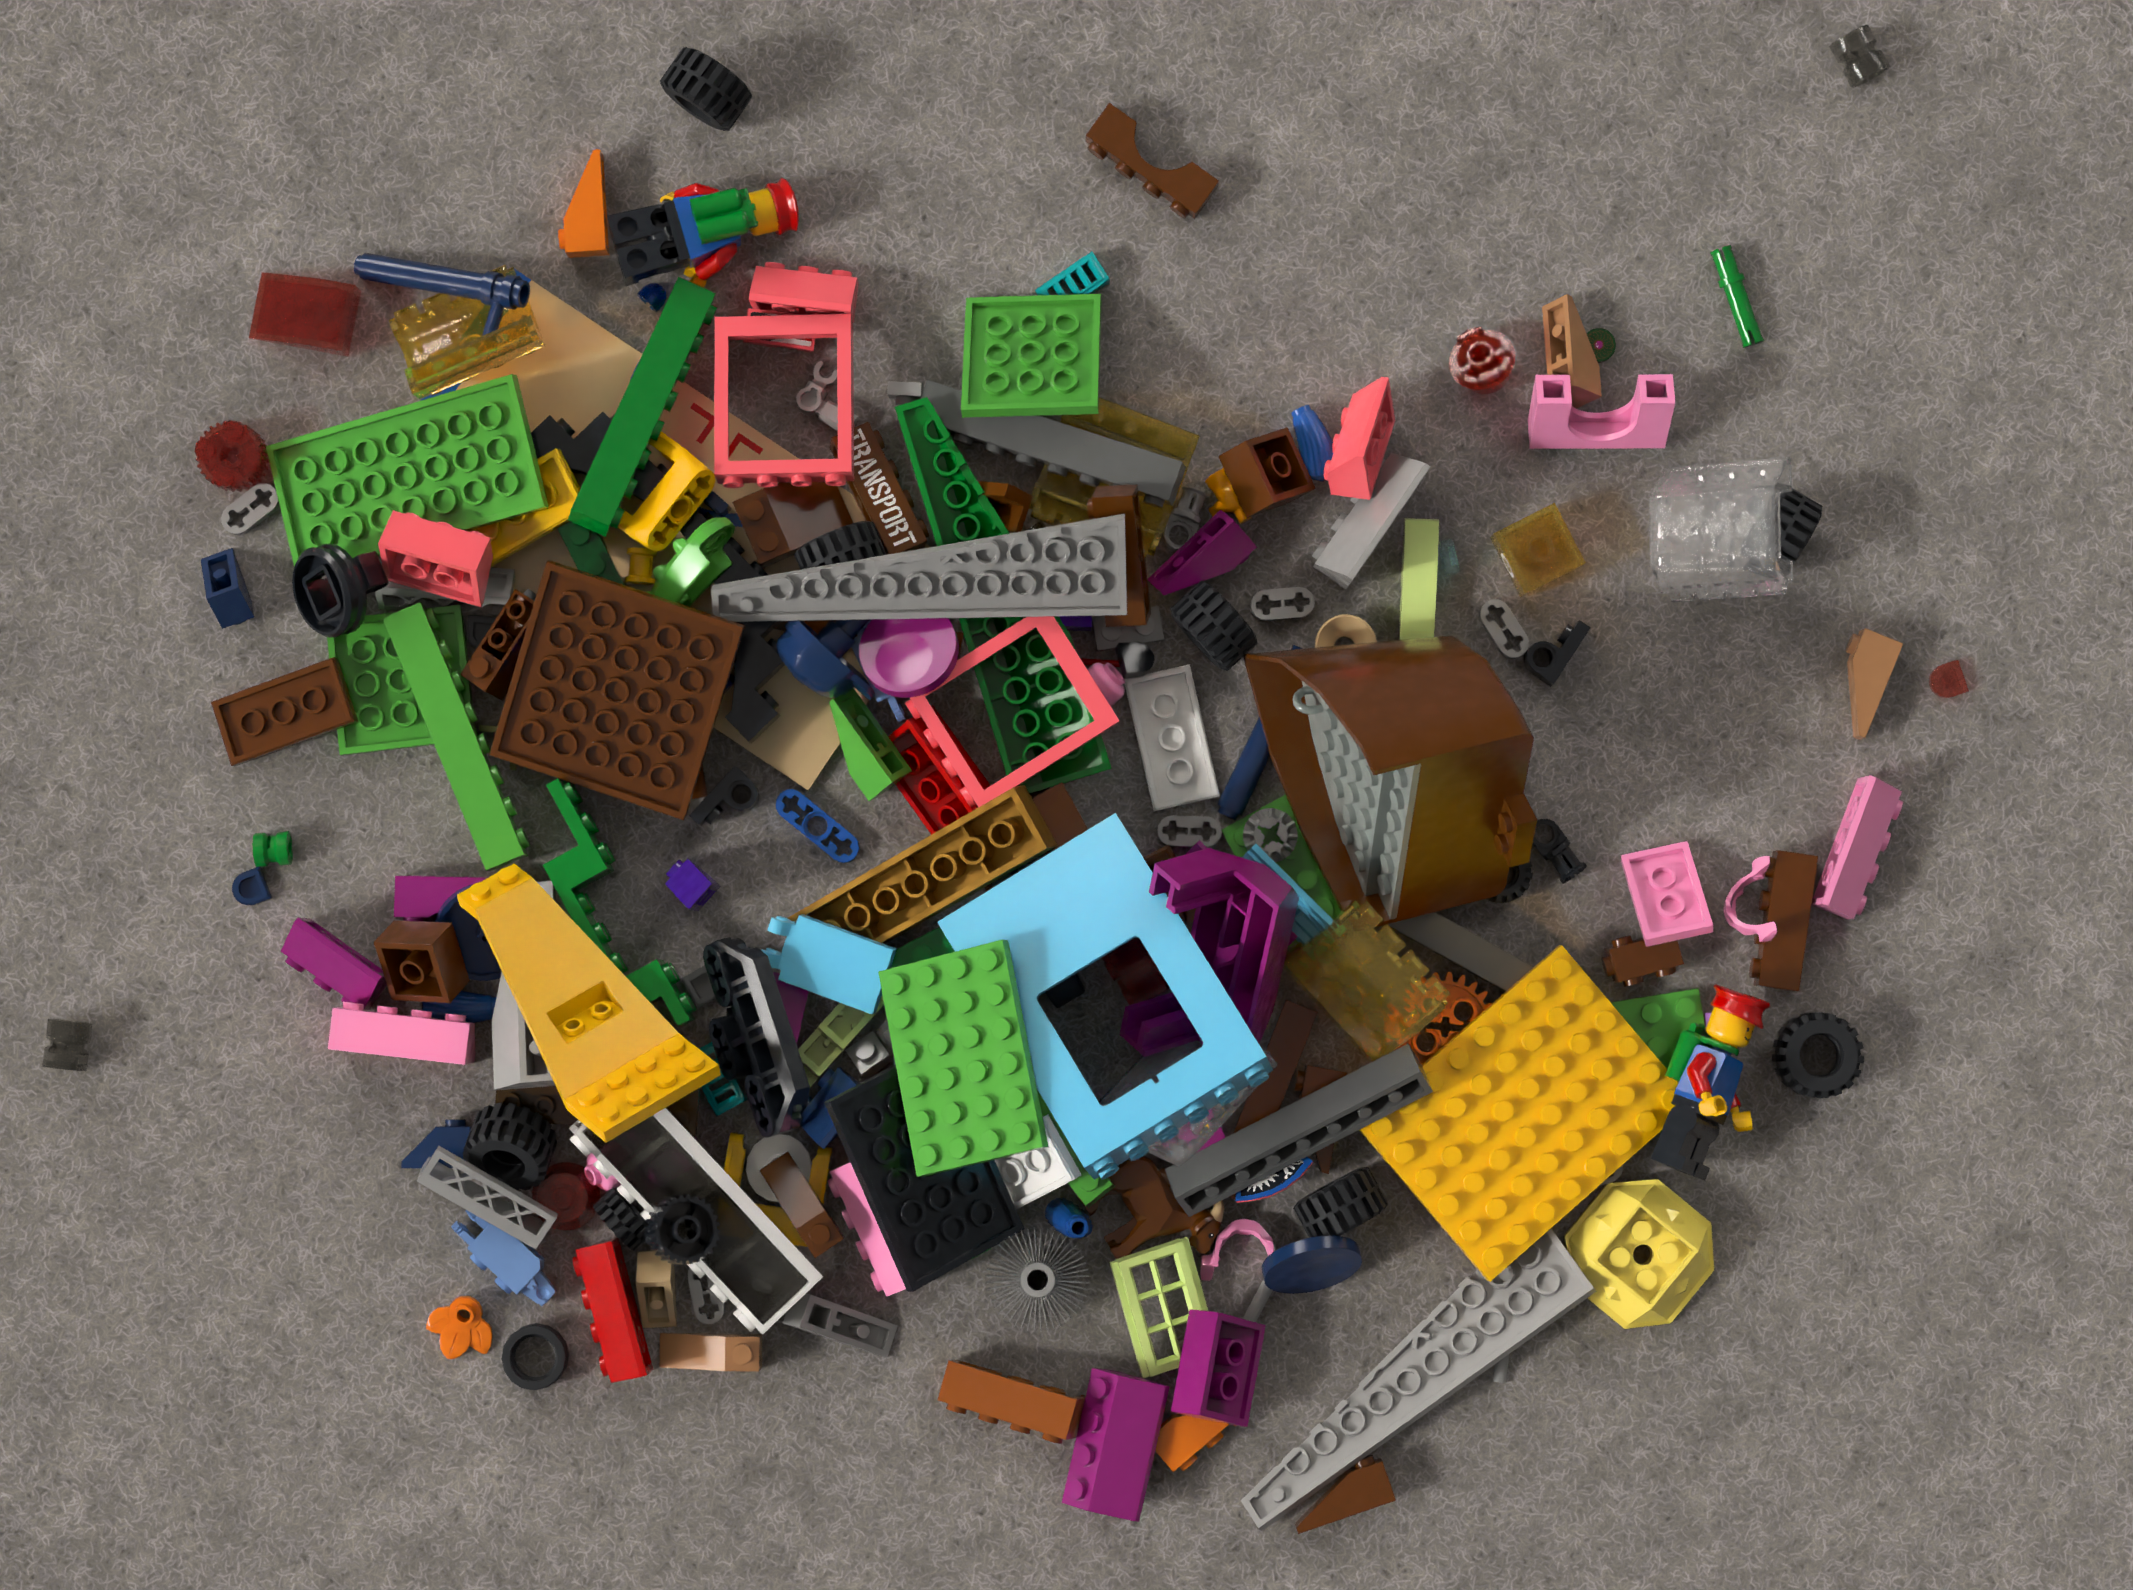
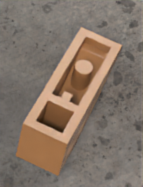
M1566 294L1542 306L1547 375H1570L1572 406L1577 409L1602 397L1600 369L1573 298Z
M1866 628L1860 630L1858 635L1852 634L1845 652L1850 654L1847 668L1853 737L1859 740L1867 736L1903 646L1901 642Z
M660 1333L659 1367L759 1372L762 1369V1334Z

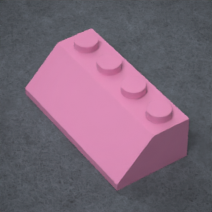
M1871 775L1857 779L1812 898L1811 906L1848 920L1854 919L1856 914L1861 915L1867 901V896L1863 895L1867 883H1873L1879 869V865L1875 863L1879 851H1885L1891 837V833L1887 832L1891 819L1896 820L1902 809L1903 801L1899 800L1902 791Z
M343 1002V1008L332 1009L328 1049L462 1065L471 1064L475 1061V1023L466 1022V1015L445 1013V1020L431 1018V1011L411 1009V1016L397 1014L398 1008L377 1006V1012L363 1010L364 1004Z
M848 1162L831 1170L832 1178L828 1179L827 1182L835 1199L841 1196L846 1209L841 1212L849 1230L855 1228L860 1237V1240L856 1242V1246L864 1261L870 1259L875 1270L870 1273L876 1290L878 1292L884 1290L886 1297L905 1290L904 1283L851 1163Z

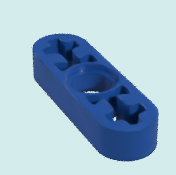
M788 789L779 794L776 799V810L779 815L824 852L840 863L851 862L857 857L859 842L856 837L817 805L794 789ZM794 796H797L799 798L797 805L804 811H806L808 805L813 808V811L804 817L802 825L795 822L801 817L796 812L791 810L787 814L783 811L786 807L782 802L785 797L792 799ZM820 816L827 821V830L821 836H814L808 830V823L813 817ZM834 827L840 830L839 833L834 835L839 840L844 842L848 838L852 841L850 848L853 852L849 856L845 853L838 856L836 854L838 847L831 841L828 847L822 844V841L831 835Z

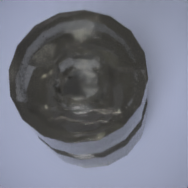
M1864 25L1851 31L1829 46L1837 62L1845 64L1843 74L1851 88L1867 82V77L1871 80L1891 67L1883 51L1875 49L1874 46L1877 40L1869 25Z
M48 1019L46 1038L50 1041V1045L44 1047L42 1067L87 1071L89 1052L84 1047L91 1041L93 1024Z

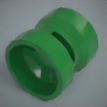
M289 831L278 832L272 836L266 833H255L253 835V858L256 867H265L270 863L276 862L281 866L292 864V836Z

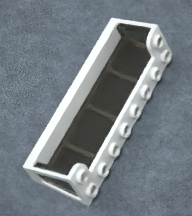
M666 1108L607 1143L579 1120L569 1127L570 1131L574 1134L570 1141L586 1157L592 1153L598 1159L593 1165L606 1179L611 1175L616 1178L621 1184L616 1190L630 1204L636 1200L645 1209L640 1213L645 1221L651 1218L649 1212H654L653 1207L659 1205V1201L673 1195L699 1196V1199H706L705 1203H711L710 1208L715 1210L713 1215L718 1216L716 1222L720 1223L717 1229L720 1230L718 1237L721 1239L716 1241L718 1246L717 1248H712V1254H706V1258L700 1259V1262H693V1264L687 1265L700 1279L706 1274L714 1283L710 1290L723 1304L729 1299L736 1306L737 1310L733 1314L750 1332L756 1328L760 1333L764 1334L823 1278L818 1270ZM685 1221L683 1224L678 1225L679 1236L688 1235L689 1231L685 1229Z

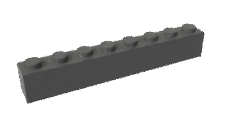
M927 380L921 399L928 397L949 434L954 435L952 440L967 446H972L973 441L985 445V451L998 456H1003L1004 452L1017 455L1016 461L1028 466L1035 467L1036 462L1048 465L1047 471L1053 474L1067 477L1069 472L1080 476V482L1093 487L1099 486L1100 483L1109 486L1137 484L1138 494L1144 497V503L1158 508H1162L1164 503L1173 506L1186 470L1183 462L1042 416L962 418V391Z
M1406 1044L1166 1168L1165 1171L1175 1199L1188 1217L1430 1094L1433 1090L1420 1061L1410 1045Z

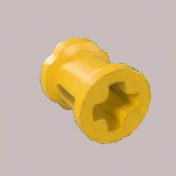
M627 548L630 560L629 574L625 577V583L639 585L655 584V579L652 577L653 557L657 556V551L648 548Z

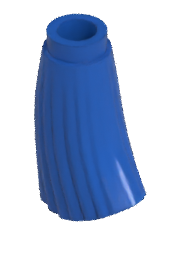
M1305 405L1291 413L1298 449L1311 479L1324 482L1326 481L1324 479L1326 461L1332 460L1333 441L1314 410H1311L1310 405Z
M461 990L451 1003L422 1002V1010L431 1011V1018L445 1020V1013L466 1015V1022L477 1023L492 1019L496 997Z
M1056 1198L1048 1203L1045 1210V1218L1056 1231L1070 1238H1082L1091 1234L1093 1228L1092 1221L1078 1205L1070 1200L1068 1201L1066 1198Z

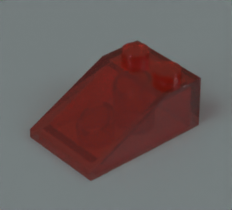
M262 272L249 339L349 357L361 290L356 285L332 280Z

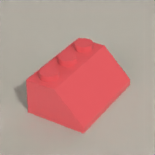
M765 262L764 267L756 266L749 293V302L752 309L799 315L851 314L854 323L859 282L857 277H852V273L849 271L832 270V274L818 273L819 269L815 267L799 266L797 271L785 269V265L781 263Z
M1381 377L1354 393L1349 407H1344L1342 411V429L1340 434L1336 433L1332 445L1333 457L1332 460L1326 461L1324 468V479L1329 482L1331 495L1371 499L1395 423L1388 377Z
M393 510L378 542L382 566L388 581L482 607L493 559L491 539L478 531L468 532L454 528L446 522L436 523L422 519L414 513H401Z

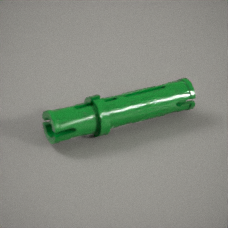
M1728 245L1722 247L1726 258L1725 262L1722 260L1719 249L1710 252L1713 257L1721 279L1718 281L1719 287L1724 288L1743 343L1742 346L1746 348L1752 346L1748 334L1749 331L1752 333L1755 344L1763 342L1764 338L1761 335L1742 282L1745 280L1744 274L1739 273L1732 247Z

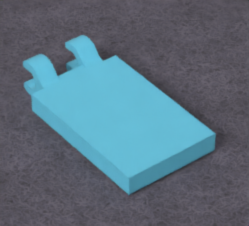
M804 914L798 916L797 922L782 916L771 917L768 931L787 936L782 952L771 948L762 949L769 958L771 968L781 970L778 980L872 1015L877 1012L882 996L878 972L891 968L896 948Z

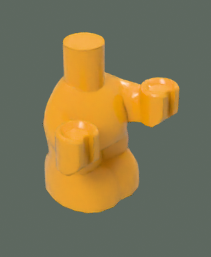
M1224 468L1213 473L1205 480V483L1217 498L1214 506L1208 509L1212 517L1219 510H1222L1224 513L1233 512L1240 524L1252 518H1246L1232 485L1224 472Z

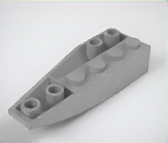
M537 882L556 902L555 887L552 882ZM501 973L492 1017L494 1090L555 1086L503 973Z

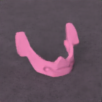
M1770 856L1759 857L1752 862V872L1741 878L1731 888L1724 904V915L1728 924L1743 935L1758 934L1760 942L1772 941L1777 934L1775 922L1750 925L1739 921L1736 915V900L1743 894L1745 886L1765 878V872L1770 865Z
M1239 1219L1231 1222L1217 1236L1213 1252L1210 1255L1201 1256V1280L1210 1281L1212 1279L1214 1269L1218 1267V1262L1220 1261L1219 1252L1223 1244L1235 1234L1254 1235L1260 1239L1268 1256L1274 1252L1272 1237L1254 1220Z

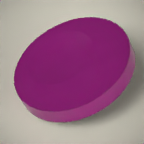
M948 618L872 619L865 628L859 644L860 664L869 681L881 692L901 698L924 695L940 686L953 671L959 654L958 637Z

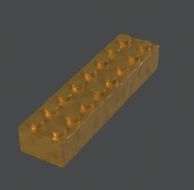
M1026 786L1013 787L787 919L797 922L798 916L804 914L886 944L1058 845Z

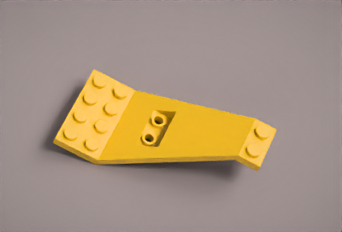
M516 864L501 869L496 874L473 884L470 888L457 894L459 905L479 921L567 1111L604 1142H609L721 1075L719 1064L678 1033L534 878Z

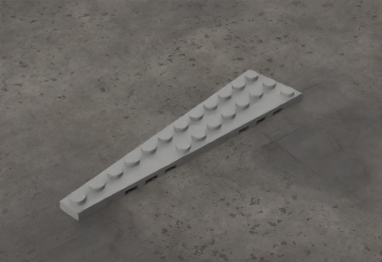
M1125 514L715 584L711 588L713 615L733 622L1127 615Z
M1552 1228L1491 1282L1487 1281L1478 1269L1470 1277L1467 1276L1458 1285L1459 1288L1446 1301H1442L1430 1313L1427 1319L1422 1320L1358 1384L1359 1387L1346 1400L1343 1399L1334 1408L1335 1411L1322 1424L1318 1423L1310 1431L1311 1435L1298 1448H1293L1283 1458L1282 1462L1274 1467L1241 1500L1258 1529L1263 1531L1597 1292Z

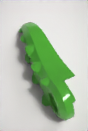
M715 517L700 525L688 539H676L673 542V549L676 554L667 565H659L654 568L653 575L656 582L651 591H646V593L690 607L732 565V561L724 553L723 547L732 537L735 525L729 518Z

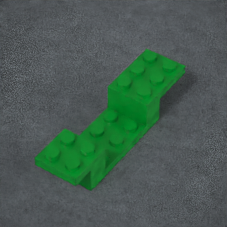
M556 779L546 786L575 837L578 846L545 863L543 867L572 920L624 974V972L629 970L622 955L619 952L613 953L608 945V942L612 941V937L603 922L601 924L600 922L596 923L592 915L596 908L587 893L579 892L580 889L613 872L614 869L611 863L615 862L616 859L609 846L603 842L599 843L595 833L600 830L592 815L586 812L583 813L578 805L583 802V799L574 784L571 785L570 782L566 783L561 779ZM656 959L626 976L651 1004L663 999L677 1026H684L695 1020L693 1012L697 1010L696 1005L688 992L681 993L676 983L681 978L672 963H665L664 960Z

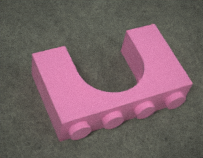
M1673 374L1638 375L1632 400L1619 409L1602 413L1585 412L1572 406L1570 375H1535L1528 415L1529 449L1665 448L1675 407Z

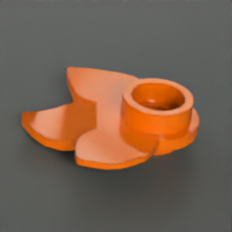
M471 1296L457 1297L450 1306L436 1308L428 1318L426 1329L440 1334V1349L447 1359L460 1357L467 1351L469 1346L480 1353L487 1354L492 1344V1328L482 1318L483 1309L481 1304ZM459 1310H467L470 1313V1317L463 1318Z

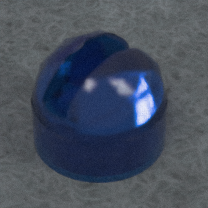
M650 283L645 285L637 293V296L645 304L648 302L651 305L650 308L657 313L665 304L666 291L660 284Z

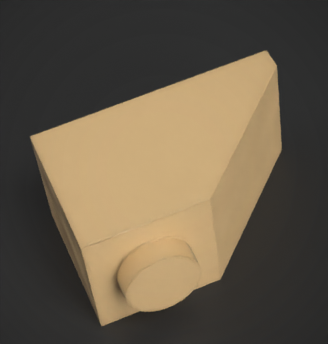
M656 1251L638 1252L636 1288L643 1328L677 1327L674 1264L662 1261L661 1256L655 1255Z

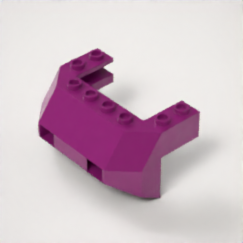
M1211 848L1155 863L1149 893L1155 896L1169 892L1166 908L1173 914L1196 908L1191 935L1258 1044H1260L1274 1010L1299 896L1291 885L1265 864ZM1173 992L1125 1007L1119 1035L1144 1057L1197 1040L1203 1044L1202 1039Z

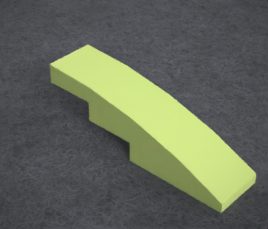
M1405 518L1401 568L1399 640L1434 637L1439 519Z
M883 995L881 996L877 1012L884 1006ZM839 1003L798 1049L810 1087L876 1013L872 1015Z

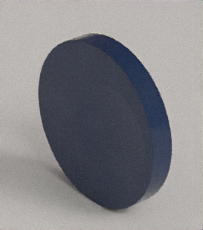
M468 885L457 890L447 898L441 906L435 922L453 924L469 979L477 981L500 979L502 970L479 921L459 905L457 894L472 886Z
M1331 1235L1302 1239L1279 1248L1264 1260L1261 1269L1265 1285L1269 1289L1279 1293L1298 1294L1325 1289L1348 1279L1360 1268L1362 1258L1358 1244L1350 1238Z

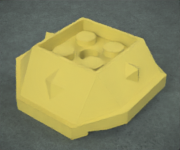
M1659 1179L1619 1181L1606 1184L1564 1235L1565 1248L1597 1291L1587 1299L1624 1329L1672 1323L1714 1271L1711 1222ZM1639 1245H1646L1650 1251V1256L1644 1263H1637L1633 1258V1252Z

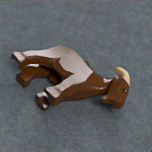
M1145 1155L1135 1161H1131L1129 1158L1119 1164V1170L1108 1177L1115 1187L1089 1208L1085 1206L1091 1216L1096 1212L1100 1200L1105 1196L1121 1195L1124 1204L1133 1217L1125 1225L1104 1236L1116 1259L1132 1254L1139 1246L1151 1239L1188 1229L1191 1232V1236L1188 1238L1190 1246H1193L1200 1254H1206L1210 1251L1219 1233L1224 1213L1222 1200L1214 1204L1213 1209H1204L1188 1217L1170 1190L1171 1185L1165 1167L1158 1170L1153 1160Z

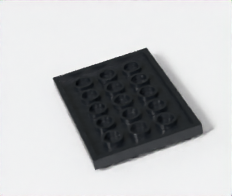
M896 1064L824 1102L908 1292H914L1003 1242V1240L1012 1237L1015 1233L1017 1234L1024 1230V1226L995 1160L917 1177Z

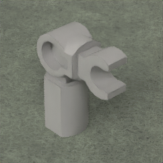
M819 361L813 369L814 379L812 382L808 381L805 387L797 394V407L804 415H818L819 421L838 431V405L830 400L827 402L823 401L828 394L826 388L837 382V370L835 369L829 378H823L820 375V371L824 363ZM854 414V426L856 425V423H857V421H858V419H859V417H858L857 415H855V414Z

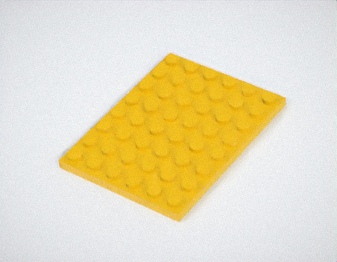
M1559 945L1422 1065L1433 1092L1361 1128L1360 1131L1486 1280L1491 1282L1663 1129L1669 1112L1675 1107L1671 1102L1678 1081L1665 1076L1667 1068L1562 945Z

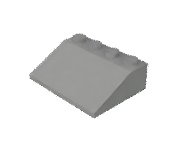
M1392 452L1386 460L1383 458L1371 499L1351 498L1350 501L1355 506L1348 515L1342 512L1331 529L1336 533L1331 541L1328 543L1322 540L1312 557L1317 561L1313 568L1346 590L1431 466Z

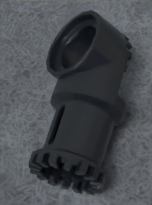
M1538 819L1536 828L1541 824L1549 825L1553 831V837L1550 842L1542 844L1536 840L1534 834L1532 845L1538 849L1546 861H1551L1561 875L1560 881L1564 884L1575 877L1574 873L1576 875L1580 874L1579 872H1582L1587 865L1585 862L1578 860L1569 847L1570 841L1554 821Z

